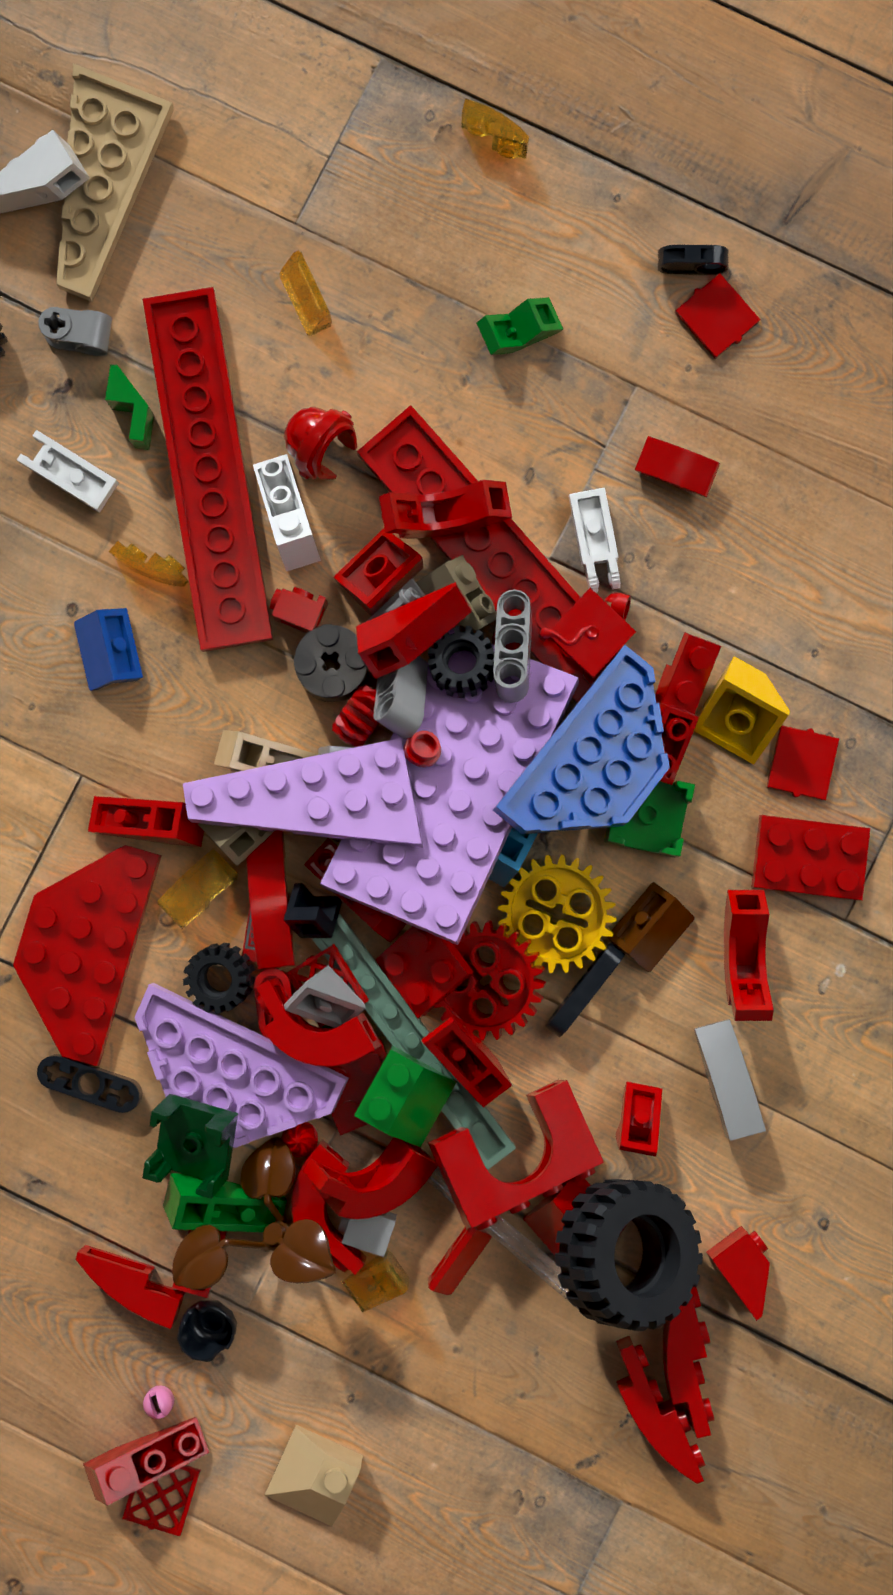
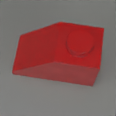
M740 1226L709 1249L707 1253L757 1321L763 1316L770 1262L763 1253L768 1250V1247L756 1231L748 1234Z

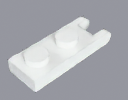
M36 430L32 436L36 441L44 445L33 461L22 454L19 455L17 461L100 513L119 482Z

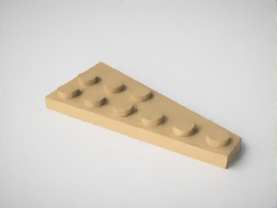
M73 63L72 76L74 84L73 95H71L70 99L71 122L67 143L90 178L66 196L64 205H62L61 218L63 220L62 240L59 242L56 284L63 291L93 302L174 107L170 101Z

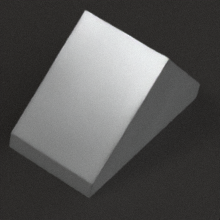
M329 965L307 980L284 1004L285 1011L334 1028L360 1015L366 1009L364 1002Z

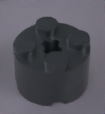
M324 624L317 627L302 638L295 651L294 667L296 675L307 692L318 700L324 702L348 700L359 687L367 682L369 669L358 654L357 635L345 627L332 624ZM338 657L337 661L340 668L337 671L334 668L325 671L327 668L325 660L328 658L333 660Z

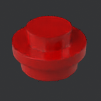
M418 731L412 737L407 738L404 744V753L406 758L415 766L430 767L438 761L441 755V745L439 739L433 733Z

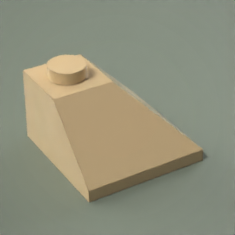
M295 1425L265 1492V1496L329 1526H333L344 1508L360 1473L363 1455L301 1426Z

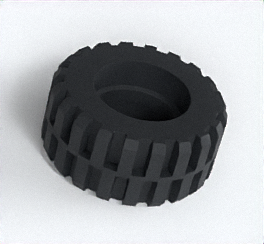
M609 1179L603 1183H595L587 1187L586 1194L579 1193L571 1204L574 1208L566 1210L561 1220L564 1223L563 1229L557 1232L556 1243H559V1253H555V1264L560 1266L561 1273L558 1274L561 1287L569 1290L566 1293L567 1299L572 1306L579 1307L580 1314L587 1319L595 1320L599 1324L633 1331H645L647 1328L654 1330L662 1327L666 1323L665 1320L672 1321L680 1314V1306H687L693 1296L690 1291L692 1287H697L700 1279L697 1270L698 1264L702 1265L703 1254L699 1253L698 1244L702 1243L699 1230L694 1229L693 1225L696 1221L691 1211L684 1210L686 1204L677 1194H672L669 1188L661 1184H653L651 1181ZM632 1220L641 1236L643 1254L638 1273L624 1287L616 1271L614 1254L616 1242L622 1229Z

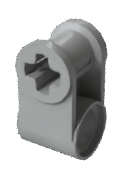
M50 307L41 313L38 320L39 328L48 344L53 348L76 351L93 356H105L108 353L112 323L111 316L99 311H80L59 307ZM63 324L64 328H58V325ZM58 328L57 333H53L51 330H55Z

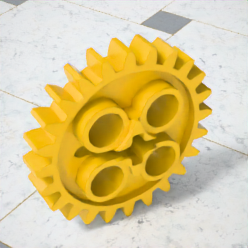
M561 854L558 864H554L551 856L546 855L545 866L542 867L536 859H532L531 872L521 866L519 873L522 879L519 881L512 878L509 881L514 887L513 891L501 892V895L509 900L508 904L498 906V910L507 913V917L498 921V925L506 923L510 928V931L506 933L509 936L518 929L520 934L517 941L520 944L530 939L532 942L526 949L529 954L533 952L540 953L535 960L534 966H541L543 962H547L549 973H553L556 964L560 963L564 972L568 973L570 962L572 961L580 969L583 968L582 957L584 955L595 961L596 955L593 948L597 947L605 950L607 947L600 939L601 936H613V932L605 927L606 923L617 921L616 917L607 914V910L615 907L616 902L605 901L604 898L612 889H600L598 886L604 876L600 875L593 879L590 876L593 865L587 866L583 871L579 869L580 858H576L571 866L567 865L565 854ZM547 879L556 885L557 891L553 899L544 900L537 894V885L541 880ZM575 893H585L591 899V908L587 912L578 913L571 907V898ZM527 900L536 901L549 908H555L557 904L563 905V913L587 921L588 926L582 927L566 919H560L557 923L551 921L552 915L550 913L529 907ZM537 914L542 918L544 926L540 933L531 934L525 929L524 919L527 915ZM564 927L573 928L578 934L577 944L572 947L563 946L558 940L560 929Z

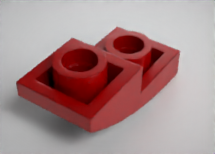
M648 436L635 471L670 483L676 488L707 498L720 463L690 450Z

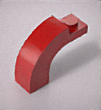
M482 479L455 490L434 494L388 492L379 496L385 533L399 534V538L404 539L456 534L479 529L512 518L506 482Z
M727 890L724 917V972L728 1005H732L734 1021H772L774 1008L766 971V936L770 914L764 890Z
M278 977L256 987L260 994L257 996L260 1007L266 1015H272L274 1019L261 1028L276 1047L298 1061L315 1066L342 1065L359 1059L382 1046L364 1013L338 1027L319 1028L309 1024L301 1016L285 1011L284 1004L289 1000V997Z
M393 1137L381 1156L362 1170L349 1173L340 1172L311 1158L303 1172L313 1182L310 1186L311 1189L325 1200L336 1215L349 1219H367L394 1210L409 1200L427 1182L438 1165L422 1147Z
M322 1139L307 1157L295 1181L292 1195L293 1222L308 1219L318 1223L327 1235L334 1265L342 1272L350 1270L356 1275L365 1265L367 1256L357 1248L342 1244L344 1236L330 1221L327 1203L311 1189L310 1186L313 1182L303 1172L311 1158L340 1172H346L350 1163Z

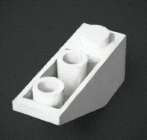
M54 130L37 139L34 145L19 157L12 159L0 171V214L63 200L90 178L70 145Z
M287 454L254 464V471L286 572L321 561Z

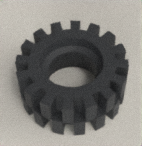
M454 626V633L449 634L447 632L442 636L441 640L439 639L433 644L434 648L429 647L428 655L430 659H428V666L433 681H436V685L441 691L445 689L446 694L453 697L455 692L458 694V698H465V693L470 692L471 697L478 695V688L485 691L488 688L487 681L492 682L494 679V649L489 638L484 639V634L480 630L473 633L472 627L466 626L465 632H461L459 626ZM459 651L471 652L476 657L474 668L463 674L453 672L448 667V662L454 653Z
M216 943L204 948L191 957L188 961L190 964L184 969V973L188 974V976L183 979V986H190L186 994L188 998L192 995L195 996L196 1000L193 1004L196 1007L203 1004L205 1005L203 1011L209 1013L214 1009L215 1014H220L225 1010L227 1012L232 1010L251 994L253 989L250 986L254 984L255 977L251 976L250 973L255 971L253 964L247 965L246 961L250 959L247 954L243 956L239 954L241 948L237 946L229 948L230 943H222L221 945ZM212 965H222L230 972L232 982L228 990L218 991L209 984L207 973Z

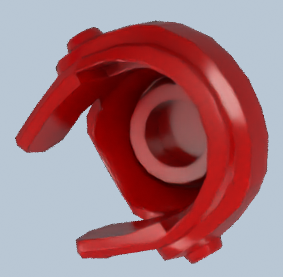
M310 407L296 412L289 420L284 432L286 449L295 459V466L299 470L301 477L306 480L309 478L313 480L317 478L325 480L336 479L337 475L321 465L327 447L336 436L346 447L352 450L357 449L356 432L353 428L354 422L351 420L352 416L344 410L340 412L336 409L326 411L318 407Z

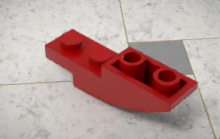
M684 632L672 665L666 664L655 694L656 703L660 705L664 729L662 733L664 752L668 754L670 766L660 781L673 785L699 717L695 715V712L721 649V646Z
M692 1287L690 1293L693 1296L687 1306H680V1314L672 1321L665 1320L662 1354L664 1375L670 1400L673 1405L686 1403L691 1427L698 1439L711 1435L708 1422L714 1421V1415L709 1398L702 1399L699 1385L705 1384V1379L700 1362H693L694 1360L707 1357L704 1345L710 1344V1337L705 1321L698 1322L695 1308L701 1307L697 1287Z
M630 1336L617 1340L616 1343L629 1376L617 1380L616 1383L627 1409L638 1428L655 1450L676 1470L696 1484L703 1482L704 1479L699 1468L706 1465L697 1443L689 1445L685 1433L691 1431V1427L683 1408L676 1411L671 1400L662 1402L664 1400L656 1380H647L643 1368L650 1365L641 1344L634 1346Z

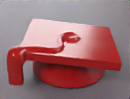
M589 588L551 629L542 628L539 632V638L543 642H546L548 638L553 640L591 678H594L637 631L595 591Z

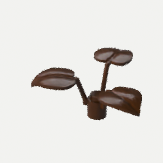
M271 1138L257 1148L245 1161L241 1171L240 1181L245 1194L253 1199L264 1197L265 1205L276 1219L275 1222L265 1228L263 1232L264 1241L256 1242L237 1239H223L221 1241L219 1230L212 1225L197 1227L185 1236L176 1251L172 1269L173 1281L176 1286L203 1290L218 1283L224 1276L228 1266V1254L224 1249L228 1246L261 1249L264 1252L268 1250L273 1251L270 1258L272 1271L279 1279L288 1283H311L336 1274V1268L330 1253L329 1241L324 1229L315 1221L308 1219L296 1221L289 1226L286 1224V1217L280 1214L272 1202V1196H285L290 1191L295 1179L293 1155L290 1148L281 1138Z

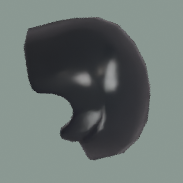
M218 1300L196 1302L185 1311L180 1322L177 1341L181 1351L192 1360L213 1361L218 1353L230 1348L235 1338L237 1321L233 1312Z

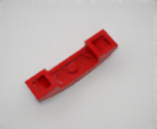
M280 830L274 831L247 857L251 919L259 970L295 966L292 929L284 921L288 906V893L284 859L286 858L284 833Z

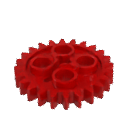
M491 920L485 923L483 930L480 929L477 921H473L470 924V933L465 929L459 944L453 943L462 957L464 955L470 957L473 966L470 963L468 965L474 973L468 977V986H458L434 1007H444L446 1010L441 1017L442 1021L453 1017L460 1024L466 1026L470 1032L473 1033L474 1030H478L481 1041H484L489 1031L492 1032L495 1040H499L502 1036V1028L510 1036L513 1035L516 1031L514 1022L524 1028L528 1023L524 1013L534 1016L538 1011L531 1002L541 1003L544 998L535 989L544 988L546 985V981L536 978L537 975L545 970V966H534L533 963L540 953L533 952L529 954L526 950L532 941L529 939L520 944L517 941L520 934L518 929L509 936L506 934V923H503L495 931L493 930ZM481 946H488L493 949L496 957L495 962H484L479 956V948ZM489 974L493 980L490 984L481 985L479 981L482 977ZM513 974L518 977L520 989H508L503 982L504 975ZM499 995L506 998L509 1004L504 1005ZM486 998L491 1001L493 1013H482L477 1007V999Z

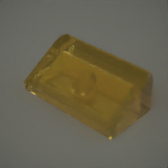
M298 250L291 255L279 275L306 334L312 336L331 327L332 319L302 252Z

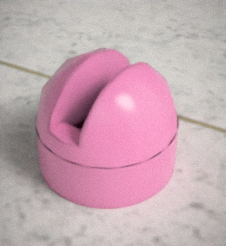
M165 1386L152 1387L143 1400L145 1413L153 1419L164 1418L170 1413L174 1405L173 1393ZM155 1395L161 1412H157L152 1400V1397Z

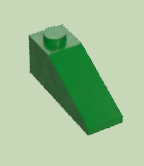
M170 1174L163 1208L172 1229L195 1230L200 1226L212 1225L219 1231L263 1233L265 1228L276 1220L265 1205L264 1197L253 1199L247 1196L241 1184L226 1181L215 1196L210 1199L195 1193L198 1186L204 1180L185 1174ZM272 1196L273 1204L280 1214L284 1215L287 1203L286 1197Z

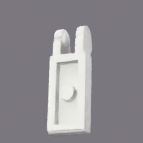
M605 488L569 494L568 498L582 567L585 566L588 589L591 588L596 593L599 591V580L596 576L594 565L607 562L609 585H611L612 590L620 588L621 583L616 561L619 557Z

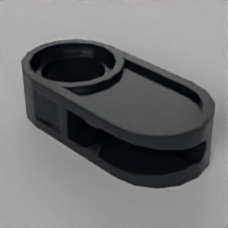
M668 245L658 250V271L664 274L717 275L729 269V250L724 246Z

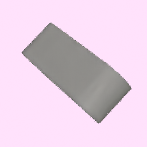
M515 589L506 591L498 599L493 667L496 693L500 699L509 703L519 702L527 695L530 674L532 635L530 599L524 592ZM513 609H519L523 611L518 616H510L507 614L509 611ZM516 642L521 644L516 650L505 648L509 643ZM509 676H515L520 679L517 683L511 685L502 682Z
M419 656L409 665L381 676L377 680L374 719L403 739L410 738L416 733L424 717L428 662Z

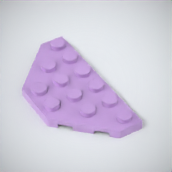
M155 983L148 985L134 1018L139 1032L142 1031L149 1049V1052H147L156 1079L160 1080L165 1097L173 1094L238 1113L234 1148L334 1112L349 1079L348 1077L326 1066H315L298 1061L282 1052L270 1039L219 1014H215L213 1011L205 1012L203 1011L204 1007H196L192 1001Z

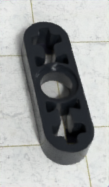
M610 942L558 1006L545 1026L558 1037H561L615 970L625 953Z
M61 1054L46 1057L37 1068L38 1080L46 1088L119 1113L133 1110L142 1100V1088L136 1080L97 1066L62 1057ZM58 1062L60 1063L59 1070L68 1074L74 1072V1067L78 1068L79 1070L72 1079V1088L67 1086L71 1080L67 1077L60 1076L55 1081L51 1080L52 1073L47 1071V1067H51ZM85 1073H93L99 1078L100 1087L96 1093L89 1094L82 1090L80 1081ZM108 1079L113 1080L109 1088L122 1090L125 1086H128L129 1094L134 1096L133 1100H128L122 1105L120 1103V1096L113 1093L107 1094L106 1099H103L101 1096L107 1090Z

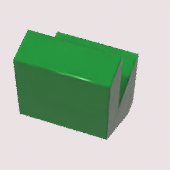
M549 297L526 299L508 314L485 315L476 322L490 355L514 353L563 330V326Z
M110 364L105 400L112 410L132 412L129 440L136 449L150 450L154 414L119 366Z

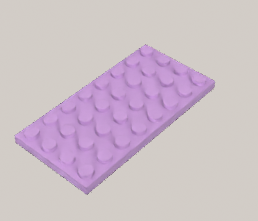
M454 629L449 630L448 633H454ZM469 651L456 652L450 657L448 667L458 674L467 673L474 668L476 657ZM530 659L528 693L519 702L509 703L503 701L497 695L494 679L492 682L487 681L488 688L485 691L478 688V695L471 697L470 692L465 693V698H458V694L455 692L453 697L446 694L445 689L441 691L437 687L428 666L424 717L416 732L429 731L436 735L441 745V755L438 761L430 767L415 766L406 758L423 848L410 847L407 844H383L371 840L342 839L320 883L321 886L458 945L512 829V826L497 815L493 809L559 727L578 686V677ZM509 676L502 682L511 685L517 683L520 679L515 676ZM393 733L390 740L402 737H400L396 733ZM402 738L403 746L407 739Z

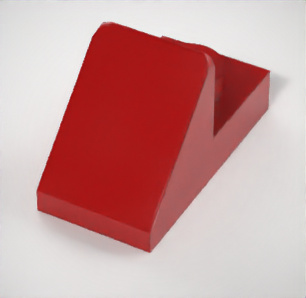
M626 1082L623 1092L621 1121L615 1136L619 1150L656 1157L663 1088Z

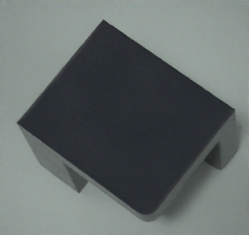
M295 883L284 921L300 938H332L342 901L338 896H314L303 883Z

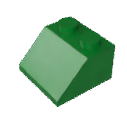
M392 1045L354 1116L390 1136L421 1147L457 1081Z

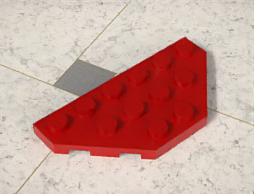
M123 845L33 896L13 967L62 1057L93 1066H99L162 855Z

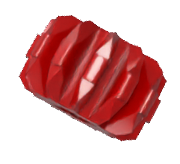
M367 685L359 687L332 724V731L346 744L354 747L363 746L380 724L373 716L376 697L375 688L372 689Z

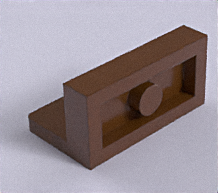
M652 882L613 928V936L607 938L628 954L644 970L651 972L690 926L695 917L676 897L655 882Z

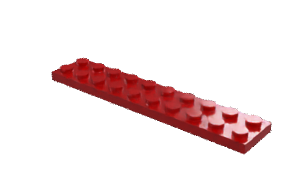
M214 287L143 298L200 650L206 652L273 640Z
M412 405L356 451L358 457L389 492L434 494L455 490L478 481ZM511 518L475 530L430 537L450 561L461 555L464 556L467 563L473 567L476 578L485 594L493 601L496 613L498 599L508 590H520L529 597L532 614L531 653L540 663L578 677L579 683L572 696V700L577 704L611 660L594 678H591L553 640L548 638L546 642H543L539 638V632L542 628L551 629L580 598L555 567ZM513 609L509 611L507 614L510 616H518L523 611L519 609Z

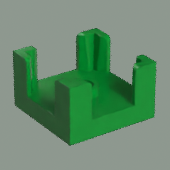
M659 781L626 825L607 827L604 842L674 858L680 857L684 841L681 838L687 804L692 802L695 784L675 781L673 785Z

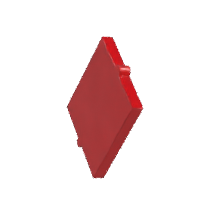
M721 273L703 288H696L693 296L675 310V314L715 359L734 343L739 344L742 336L761 320Z
M782 725L779 728L767 787L790 792L793 797L803 795L826 800L839 738L814 733L812 728L805 731Z

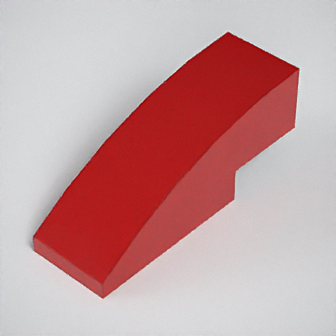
M88 1245L83 1246L77 1252L75 1260L106 1294L128 1310L148 1321L169 1329L173 1327L177 1320L185 1292L151 1281L155 1266Z

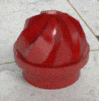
M307 1121L284 1130L281 1139L290 1148L293 1156L305 1157L316 1148L318 1132L314 1125Z

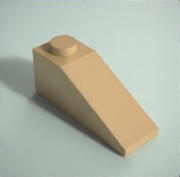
M223 730L214 765L239 772L316 756L318 754L243 732Z

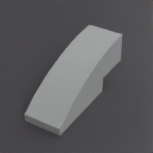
M730 1019L694 1028L713 1100L716 1101L725 1137L732 1141L765 1132L766 1129L754 1088Z

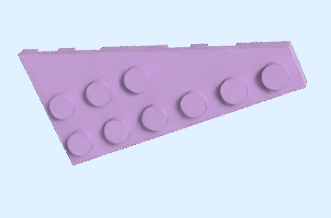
M402 738L182 783L187 816L192 823L228 827L244 826L264 831L280 830L289 831L293 834L346 840L353 838L371 840L376 843L407 844L410 847L423 848Z

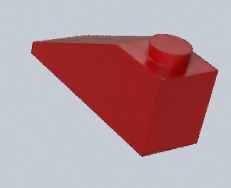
M94 796L88 832L193 847H202L204 831L198 825L199 823L189 821L186 803Z
M450 1017L422 1039L423 1044L483 1108L513 1086L495 1055L477 1036L453 1017Z

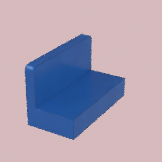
M127 608L96 610L74 622L90 691L99 690L112 683L133 682L143 678Z

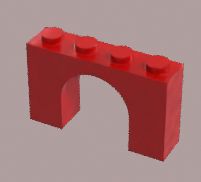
M556 1080L526 1095L543 1133L544 1152L537 1168L524 1179L515 1182H501L492 1176L486 1169L468 1128L459 1127L428 1142L465 1226L471 1229L476 1227L477 1230L488 1228L498 1221L496 1216L508 1210L510 1214L522 1211L531 1205L530 1199L540 1194L543 1197L554 1195L563 1189L562 1183L572 1178H575L576 1181L588 1178L596 1173L594 1167L604 1163L567 1080Z

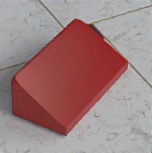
M465 1226L428 1277V1288L433 1292L451 1295L489 1243L492 1235L485 1229L477 1230L476 1227L471 1229Z

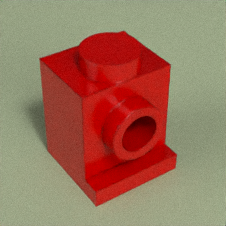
M294 587L292 592L284 588L282 590L277 588L271 599L269 609L273 610L272 616L275 621L308 633L320 626L328 606V601L326 597L319 595L316 602L312 600L313 594Z

